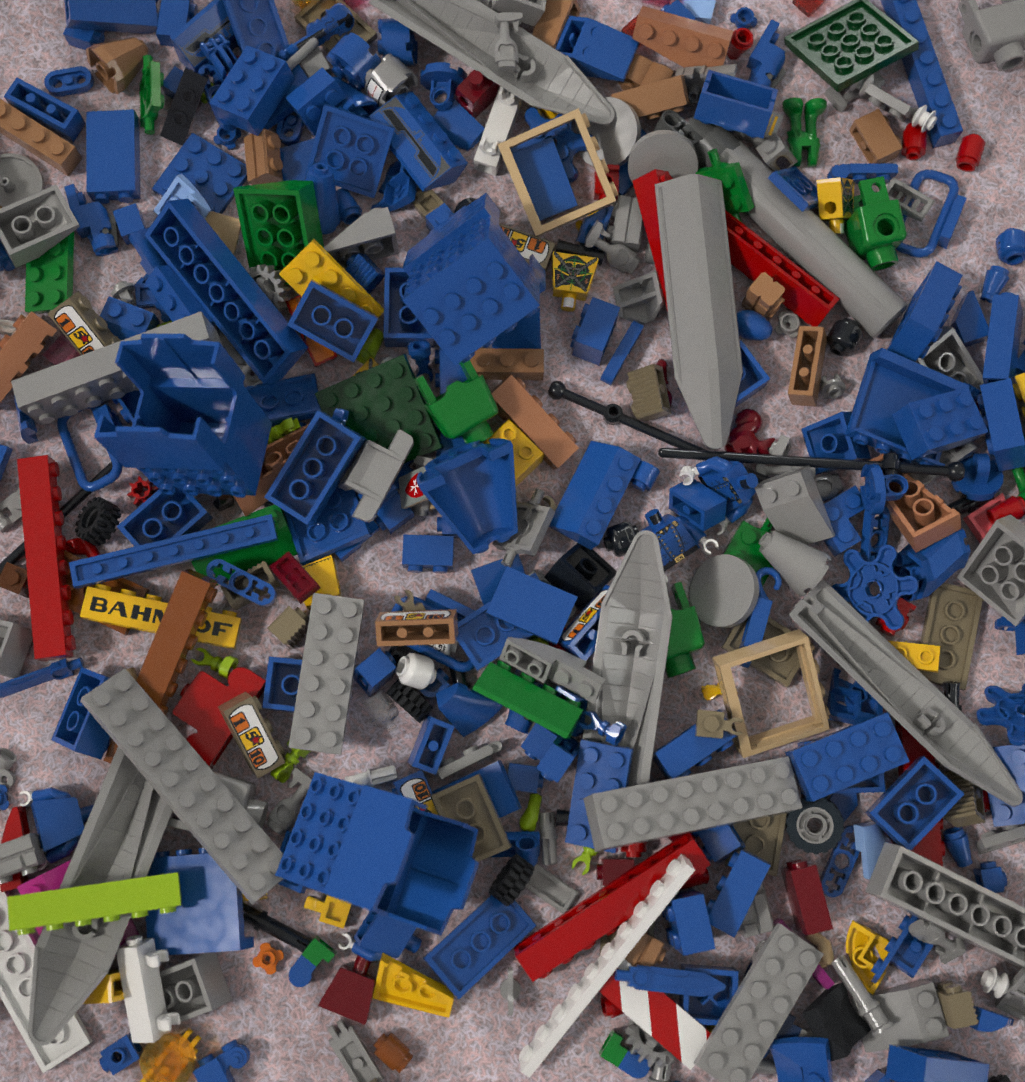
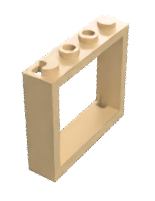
M579 108L497 144L534 234L537 237L616 203L615 197L618 196V191L614 182L609 183L606 174L609 173V169L605 160H600L596 152L600 150L595 136L590 137L587 130L588 127H591L586 113H580ZM575 120L606 197L541 225L510 149Z
M800 629L712 657L728 720L732 718L743 720L741 723L733 722L732 724L734 731L742 732L741 735L736 736L733 740L736 750L743 758L830 730L828 723L830 712L823 701L825 690L817 674H820V668L812 655L814 645L811 643L810 636L805 635ZM796 646L812 716L748 737L731 667Z

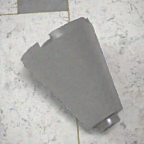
M777 531L766 532L758 543L761 545L759 551L799 596H805L806 593L803 591L808 587L813 590L829 568L825 564L826 561H831L832 559L827 553Z

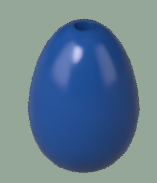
M748 309L737 313L740 337L753 341H762L771 336L773 331L772 325L763 315Z

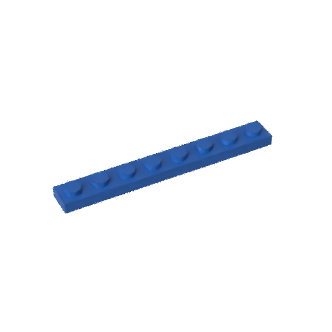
M269 514L69 562L73 587L76 589L278 541L273 515Z

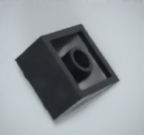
M576 543L558 559L544 578L552 586L577 596L574 606L582 611L598 592L615 577L617 571L593 549L590 550Z

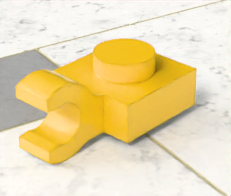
M327 895L325 902L308 896L303 908L321 913L319 921L344 929L352 904Z

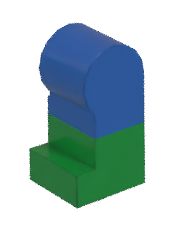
M316 936L291 967L288 976L291 984L296 987L306 986L312 980L314 970L323 959L329 963L337 952Z
M612 1029L601 1047L599 1055L633 1078L640 1079L645 1077L650 1069L647 1063L648 1060L644 1059L642 1062H639L638 1058L640 1055L638 1053L631 1054V1050L621 1044L623 1040L622 1035Z

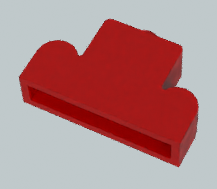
M238 667L234 669L228 677L229 686L210 674L199 671L192 683H187L180 692L181 699L173 709V714L197 730V733L189 735L186 740L211 769H213L233 739V735L218 706L243 692H247L252 697L256 696L259 699L265 690L266 680L247 668Z

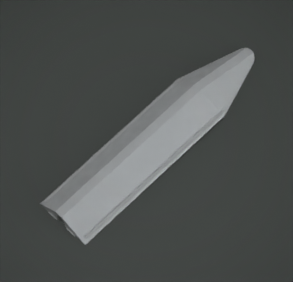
M370 0L369 4L469 67L481 72L482 75L533 107L562 115L579 108L581 114L586 113L589 122L603 126L610 125L614 119L615 113L612 106L568 55L562 54L520 26H518V34L514 33L513 27H509L510 38L516 43L518 48L519 63L516 64V70H498V65L495 63L494 47L500 39V27H497L494 21L496 14L499 13L478 0Z
M688 174L654 184L674 378L704 444L712 450H718L726 445L743 373L722 180L700 174Z
M649 530L640 531L634 536L601 603L592 672L606 680L598 699L594 704L588 701L586 710L594 711L602 721L606 720L611 725L619 721L626 724L627 729L618 745L634 748L628 787L649 783L672 624V611L657 535ZM586 715L585 722L589 725L591 724L592 719L590 716ZM584 729V739L608 743L605 740L606 735L603 737L598 734V731Z
M824 579L794 606L789 616L943 766L1012 807L1022 803L1023 794L978 725L964 715Z
M119 747L113 757L59 889L147 877L172 814V809ZM131 913L121 914V920L104 922L103 917L92 919V924L75 927L74 921L63 923L64 928L46 931V926L43 927L34 948L28 1035L32 1043L44 1046L52 1042L107 975L128 925Z

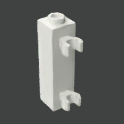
M501 86L499 87L474 157V170L493 176L497 175L503 158L497 144L510 139L523 102L522 99Z
M135 935L125 939L126 943L118 947L116 956L132 1043H154L170 1032L172 1029L171 1025H179L181 1022L178 1012L167 1013L159 966H161L160 962L169 961L168 950L156 951L154 938H142V935Z

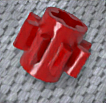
M138 476L137 482L134 484L129 483L132 488L127 496L135 498L133 504L138 507L141 502L144 503L159 489L156 486L152 487L153 483L149 480L144 481L143 478ZM145 487L147 491L144 492L145 496L142 497L140 493L143 492L142 488Z

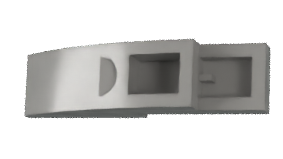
M508 637L499 658L542 683L550 679L593 704L598 699L606 680L586 669V661L558 648L522 638Z

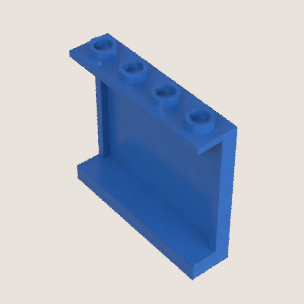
M881 348L870 354L845 435L853 438L852 441L859 445L874 447L878 453H896L899 455V460L902 463L945 466L946 464L939 462L942 452L912 461L892 415L908 403L964 387L969 388V385Z
M198 848L199 853L192 854V849L176 850V855L170 856V851L156 852L147 877L179 872L182 905L176 906V912L160 914L159 909L148 910L149 916H146L147 938H154L156 951L167 949L168 955L241 951L254 947V936L245 937L242 892L204 848Z

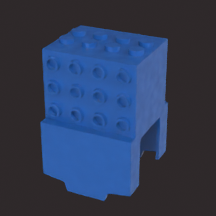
M487 192L468 206H463L432 229L425 238L408 250L403 265L404 271L409 276L403 296L404 303L454 365L461 361L463 363L469 361L475 355L476 350L482 346L483 348L489 347L495 342L496 336L500 333L510 332L517 326V322L520 319L533 316L539 310L540 293L546 290V271L533 254L529 256L528 264L499 225L500 210Z
M142 333L141 340L121 341L115 363L140 390L132 427H115L104 415H100L94 438L125 468H137L163 494L185 493L190 496L209 494L214 497H220L224 494L244 498L246 495L256 496L272 422L244 387V373L222 344L213 341L192 340L186 334Z
M315 772L275 876L442 936L453 910L464 909L477 872L479 862L472 856L479 829L460 821L420 810L418 808L427 810L428 806L414 799Z

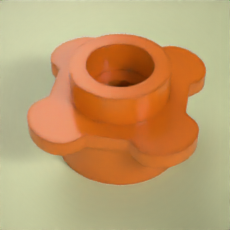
M265 942L260 945V952L253 958L252 962L255 967H261L265 969L267 974L271 975L276 972V966L284 958V953L280 949L276 950L271 947L270 943ZM266 956H270V961L266 960Z

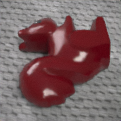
M743 409L737 414L735 419L737 426L729 433L725 451L770 455L769 450L775 438L759 441L755 434L762 428V417L754 409Z

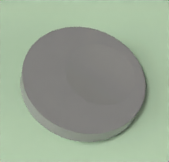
M604 97L615 113L612 123L608 126L589 122L591 127H588L587 130L595 136L600 150L596 152L599 159H604L608 165L621 166L628 161L632 147L641 137L640 121L637 113L628 103L618 98ZM575 124L574 132L580 134L579 129ZM579 151L578 153L581 158L593 166L588 151Z
M657 130L644 135L634 144L628 157V174L631 182L654 169L669 171L672 179L688 174H696L698 159L695 147L687 137L672 130Z
M15 153L0 154V208L45 189L42 173L30 159Z
M728 554L713 556L702 563L695 572L690 585L691 606H695L698 618L704 623L718 628H731L745 621L753 612L759 596V582L754 569L745 560Z

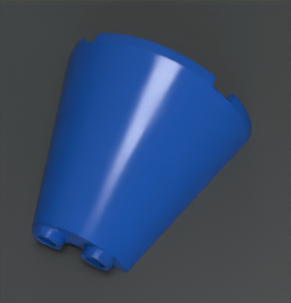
M493 438L489 440V444L480 443L478 440L453 448L424 466L426 471L418 473L416 478L419 489L473 555L487 551L489 544L495 540L499 543L506 542L512 535L518 533L513 445L511 441L506 439Z

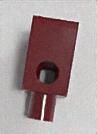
M473 70L456 88L455 100L476 119L495 100L500 86L482 75L481 72Z
M357 955L352 968L343 964L318 1006L365 1025L369 1018L377 979L367 974L372 961Z

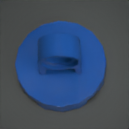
M446 62L429 63L426 65L425 70L421 69L420 73L421 85L430 91V101L439 111H445L452 106L456 88L467 78V73L462 68L458 67L457 71L450 68V63ZM440 94H447V99L444 102H436Z
M978 453L960 462L965 466L964 478L957 482L951 481L954 490L957 493L960 491L966 494L967 499L985 501L992 499L997 492H1000L1003 485L1002 471L998 472L996 464H991L988 453Z
M876 463L863 466L861 477H865V485L860 486L864 509L865 511L869 510V515L881 514L886 501L899 500L905 495L908 490V482L901 475H883L882 469ZM896 482L900 484L902 491L899 493L893 492L889 488V483Z

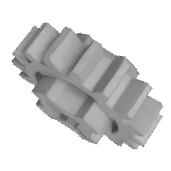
M266 264L250 267L249 275L281 313L280 310L287 308L284 301L290 300V297L286 295L290 287H285L284 283L286 281L279 275L281 270H274V265L266 266Z
M632 1019L629 1020V1026L625 1033L630 1035L626 1040V1044L633 1045L630 1053H638L640 1055L638 1058L639 1062H642L644 1059L648 1060V1067H651L655 1062L659 1068H662L665 1063L670 1065L676 1057Z

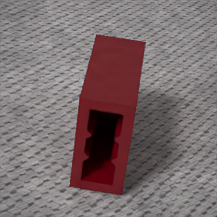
M801 859L786 862L787 867L780 870L796 930L805 935H811L833 929L817 866L807 863V860L801 861Z

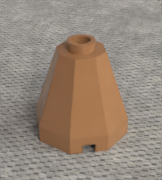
M136 37L93 44L86 48L87 61L90 67L96 66L98 71L94 74L111 93L119 94L129 86L143 67V56L148 55V48L142 40H138Z

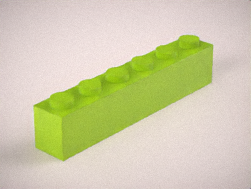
M179 872L7 897L9 931L17 930L18 935L35 933V927L46 926V931L63 929V923L74 921L75 927L92 924V919L103 917L104 922L121 920V914L131 913L132 918L149 916L148 910L159 909L160 914L176 912V906L182 905Z

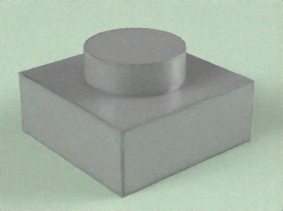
M780 435L778 442L774 441L769 450L770 455L787 456L791 449L790 438Z

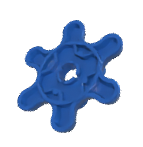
M535 107L527 109L524 114V119L529 125L530 130L553 120L544 118L540 110ZM573 121L517 145L510 150L511 153H514L553 137V139L557 140V151L568 180L572 183L577 180L579 174L573 164V157L577 152L587 151L581 134H577L572 130Z
M883 545L879 549L876 559L871 562L865 561L857 550H847L844 553L843 561L850 570V577L847 582L834 584L832 588L847 602H850L853 608L867 622L870 623L873 617H880L889 629H900L905 621L898 609V600L902 595L915 594L919 589L918 580L913 576L900 577L895 574L894 563L898 554L892 545ZM873 582H877L879 591H881L876 596H873L870 592V586Z
M1023 684L1022 690L1019 693H1008L998 686L986 687L984 691L985 697L995 706L977 710L978 722L986 726L1000 725L1005 727L1009 742L1015 746H1022L1025 743V684Z

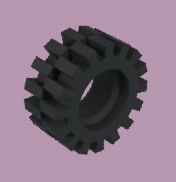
M94 497L92 501L89 500L87 502V507L84 506L82 508L83 513L78 515L79 521H76L75 524L78 527L75 528L77 537L95 546H100L106 543V539L110 540L112 537L111 533H115L117 530L115 526L119 525L120 521L117 519L121 518V514L119 513L120 508L101 497Z
M399 678L386 692L419 723L433 709L412 687L402 684Z
M515 854L496 876L490 887L489 894L505 906H509L515 901V898H518L520 892L524 890L525 885L530 881L529 878L534 873V866L518 854Z

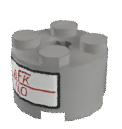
M387 54L375 69H370L366 72L364 91L381 107L395 95L410 92L412 86L417 88L418 78L397 57Z

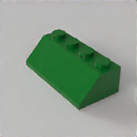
M274 504L250 513L248 516H242L219 525L223 526L272 514L278 541L191 561L196 572L207 576L206 568L215 559H222L248 572V568L257 567V563L261 564L262 561L272 565L288 551L293 556L297 555L283 509ZM223 565L220 568L215 567L213 569V572L216 573L215 578L218 575H222L229 581L231 575L222 569Z
M498 660L497 664L493 662L488 664L472 690L566 739L571 738L584 712V709L580 708L581 702H575L568 697L565 700L557 696L558 691L551 686L544 684L542 688L534 684L535 678L521 672L520 676L511 672L512 666Z

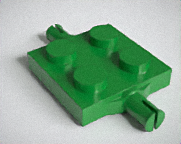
M144 55L143 75L139 82L140 127L145 128V134L153 135L155 133L154 121L158 118L159 110L164 107L165 98L161 94L164 73L160 72V62L153 61L151 55Z
M712 149L707 152L712 166L700 168L695 173L722 180L725 210L742 222L739 213L749 212L754 208V204L740 163L729 164L721 162L717 149Z
M766 518L761 529L755 528L744 520L741 521L722 554L733 555L745 560L751 565L755 573L764 567L774 568L759 551L761 545L758 544L761 537L766 532L770 533L773 528L769 519ZM764 575L761 578L762 586L766 582L769 575Z

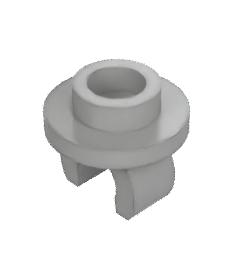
M122 281L113 287L114 290L111 293L113 298H120L121 301L131 305L136 304V300L131 293L135 289L133 283Z
M834 374V379L829 381L826 379V376H822L821 393L824 398L836 399L845 392V383L838 374Z

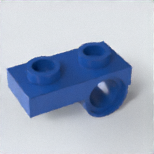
M540 831L506 832L512 847L491 856L512 857L518 854L535 866L540 853Z

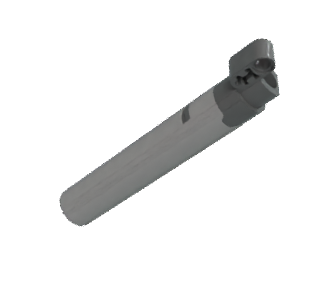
M667 110L663 112L653 131L672 130L687 137L695 147L698 165L701 168L712 166L707 154L712 149H717L721 162L729 164L740 163L754 204V208L746 213L806 273L840 299L837 303L872 338L880 336L903 314L907 308V303L811 209L802 212L768 179L772 171L730 131L714 124H704L697 119H693L694 116L686 122L675 111Z

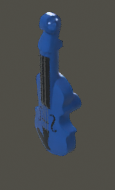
M336 3L330 9H326V16L316 19L315 22L307 25L305 37L290 44L285 50H280V59L288 60L290 55H294L311 38L315 37L319 42L318 46H320L325 41H329L331 36L335 34L342 36L343 33L350 31L354 26V17L350 10L342 3Z

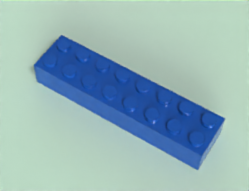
M189 199L168 201L145 233V237L262 383L267 384L283 379L305 353L308 346L293 328L287 326V320Z

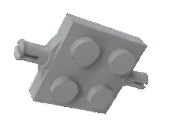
M536 488L530 501L516 502L518 533L512 535L506 542L499 543L497 540L493 541V546L506 551L501 561L502 565L511 567L517 554L536 555L555 514L551 507L539 505L545 494L543 490Z

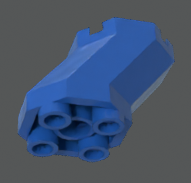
M961 528L959 531L918 552H915L911 545L908 544L897 553L898 555L894 563L895 574L900 577L913 576L919 582L917 592L912 595H902L901 598L910 602L930 596L952 574L959 569L965 568L971 553L970 546L965 545L963 539L967 538L965 530Z

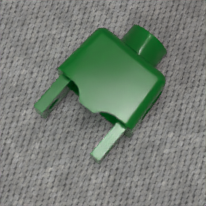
M884 176L859 181L858 186L861 195L854 196V213L844 224L845 235L849 247L862 260H867L868 266L873 271L884 270L898 264L896 248L907 236L899 199H889ZM876 185L879 188V192L873 191L872 186ZM859 202H863L864 206L860 207Z
M470 360L465 363L459 362L467 380L453 382L447 386L446 392L437 397L434 396L423 375L413 379L426 401L424 407L444 437L456 439L461 436L465 444L478 440L481 443L494 434L487 420L497 415L498 406L483 374H477Z
M682 582L675 583L671 587L679 610L671 608L672 624L665 666L667 678L695 670L696 666L691 654L702 649L705 644L695 606L690 607Z

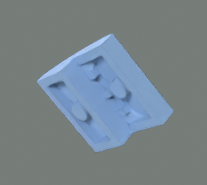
M183 174L176 176L153 210L159 215L168 201L189 199L204 219L211 211L200 192Z

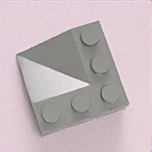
M1010 514L995 521L967 561L965 568H962L957 575V578L1014 626H1018L1025 618V525Z

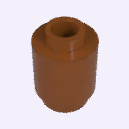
M392 1032L388 1036L383 1033L373 1045L376 1048L373 1054L392 1071L395 1069L398 1073L413 1058V1055L409 1052L410 1049Z

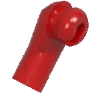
M73 538L66 541V551L69 553L86 555L88 558L101 555L95 545L81 538Z

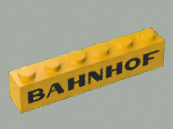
M95 584V588L87 586L80 613L81 618L156 634L168 605L166 602H161L162 597L147 594L146 598L136 597V592L121 589V592L117 593L110 591L111 587ZM207 606L205 611L208 613L207 619L202 627H198L195 635L198 636L197 642L235 650L242 619L237 617L236 612L222 610V614L214 613L212 608Z

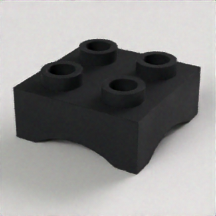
M843 982L824 990L802 1012L814 1035L819 1038H828L831 1062L847 1057L851 1053L853 1046L871 1031L867 1022L852 1007L848 997V990Z

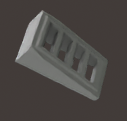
M894 177L886 187L890 200H900L903 195L907 196L903 203L900 202L902 214L922 222L935 200ZM894 191L898 193L895 198L891 197ZM911 199L916 200L912 207L907 206ZM920 202L925 204L920 212L916 211Z

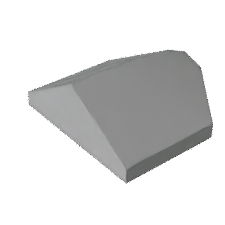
M657 271L613 287L616 304L620 307V318L632 322L636 321L642 325L656 319L664 304Z

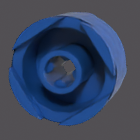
M393 18L378 19V30L381 34V40L377 41L379 55H382V59L385 55L392 54L406 67L416 66L418 63V41H415V32Z
M347 32L326 56V59L333 66L331 69L332 73L341 80L344 78L348 81L349 85L359 91L365 87L366 72L370 69H375L381 63V59L377 53L372 56L368 51L371 46L352 32L349 34Z

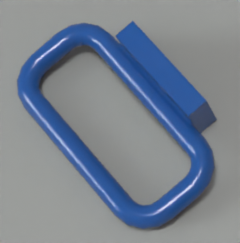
M927 169L920 171L914 176L910 187L918 191L923 180L931 179L944 183L949 187L948 195L928 244L924 248H917L902 242L896 248L900 253L923 258L932 254L937 246L945 249L948 247L967 198L958 195L959 186L954 177L936 170ZM911 199L907 206L911 207L914 199ZM902 214L905 223L907 216Z
M106 404L101 407L99 405L93 408H85L91 409L96 424H98L100 415H104L115 427L123 426L118 413ZM72 416L58 418V432L80 487L85 491L95 492L116 481L122 473L123 465L109 452L108 455L112 462L111 472L96 481H88L67 427V422Z
M430 589L425 601L414 596V604L421 602L426 610L457 609L458 622L475 611L433 589ZM407 596L401 598L402 602L407 600ZM396 603L391 612L403 611V608ZM406 645L455 671L469 672L475 668L470 660L460 662L428 645Z

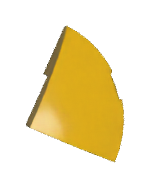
M852 920L846 937V953L849 954L853 970L867 991L873 995L886 974L885 969L876 984L871 981L875 975L871 972V969L878 960L873 953L874 946L876 947L881 959L884 960L889 953L885 950V947L890 940Z

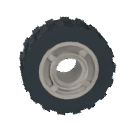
M800 797L803 808L787 813L785 826L791 842L798 849H802L806 853L819 854L821 852H829L828 850L834 849L838 841H841L842 832L844 833V820L840 810L826 797L813 802L805 801L804 797ZM811 818H819L821 820V827L817 830H810L807 827L808 821Z

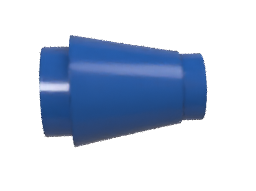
M340 188L336 191L340 218L346 225H351L361 216L362 209L347 189Z
M991 266L990 270L986 271L980 299L987 300V302L992 304L993 295L1001 293L1010 279L1008 277L1010 272L1000 266Z
M962 826L960 828L951 827L943 831L944 838L942 841L957 866L966 867L971 865L973 861L968 833L964 831Z

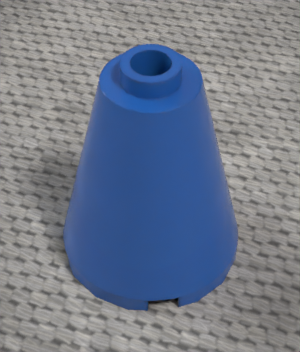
M333 76L346 96L335 107L367 118L380 108L374 99L340 78Z
M319 162L308 168L304 181H313L322 235H326L336 231V227L340 225L341 218L333 170L327 164Z

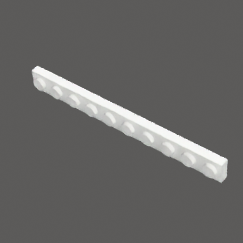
M681 854L677 860L674 859L670 862L665 875L661 880H657L652 885L650 894L644 901H640L636 905L630 919L620 925L617 935L611 943L608 942L604 945L599 958L595 963H591L586 968L584 977L580 982L570 988L568 997L564 1002L554 1008L549 1021L538 1028L535 1038L530 1045L523 1047L519 1054L520 1069L523 1074L529 1078L692 875L695 869L690 859Z

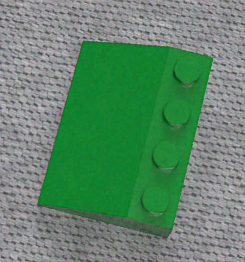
M288 180L233 188L249 268L266 264V266L274 265V270H282L313 239L324 248L313 181Z

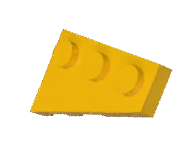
M382 953L372 999L447 1018L450 1017L454 995L447 986Z

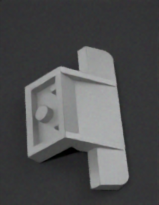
M398 430L388 449L370 440L364 442L338 484V487L344 491L353 489L363 495L351 517L364 522L374 520L414 445L411 435Z

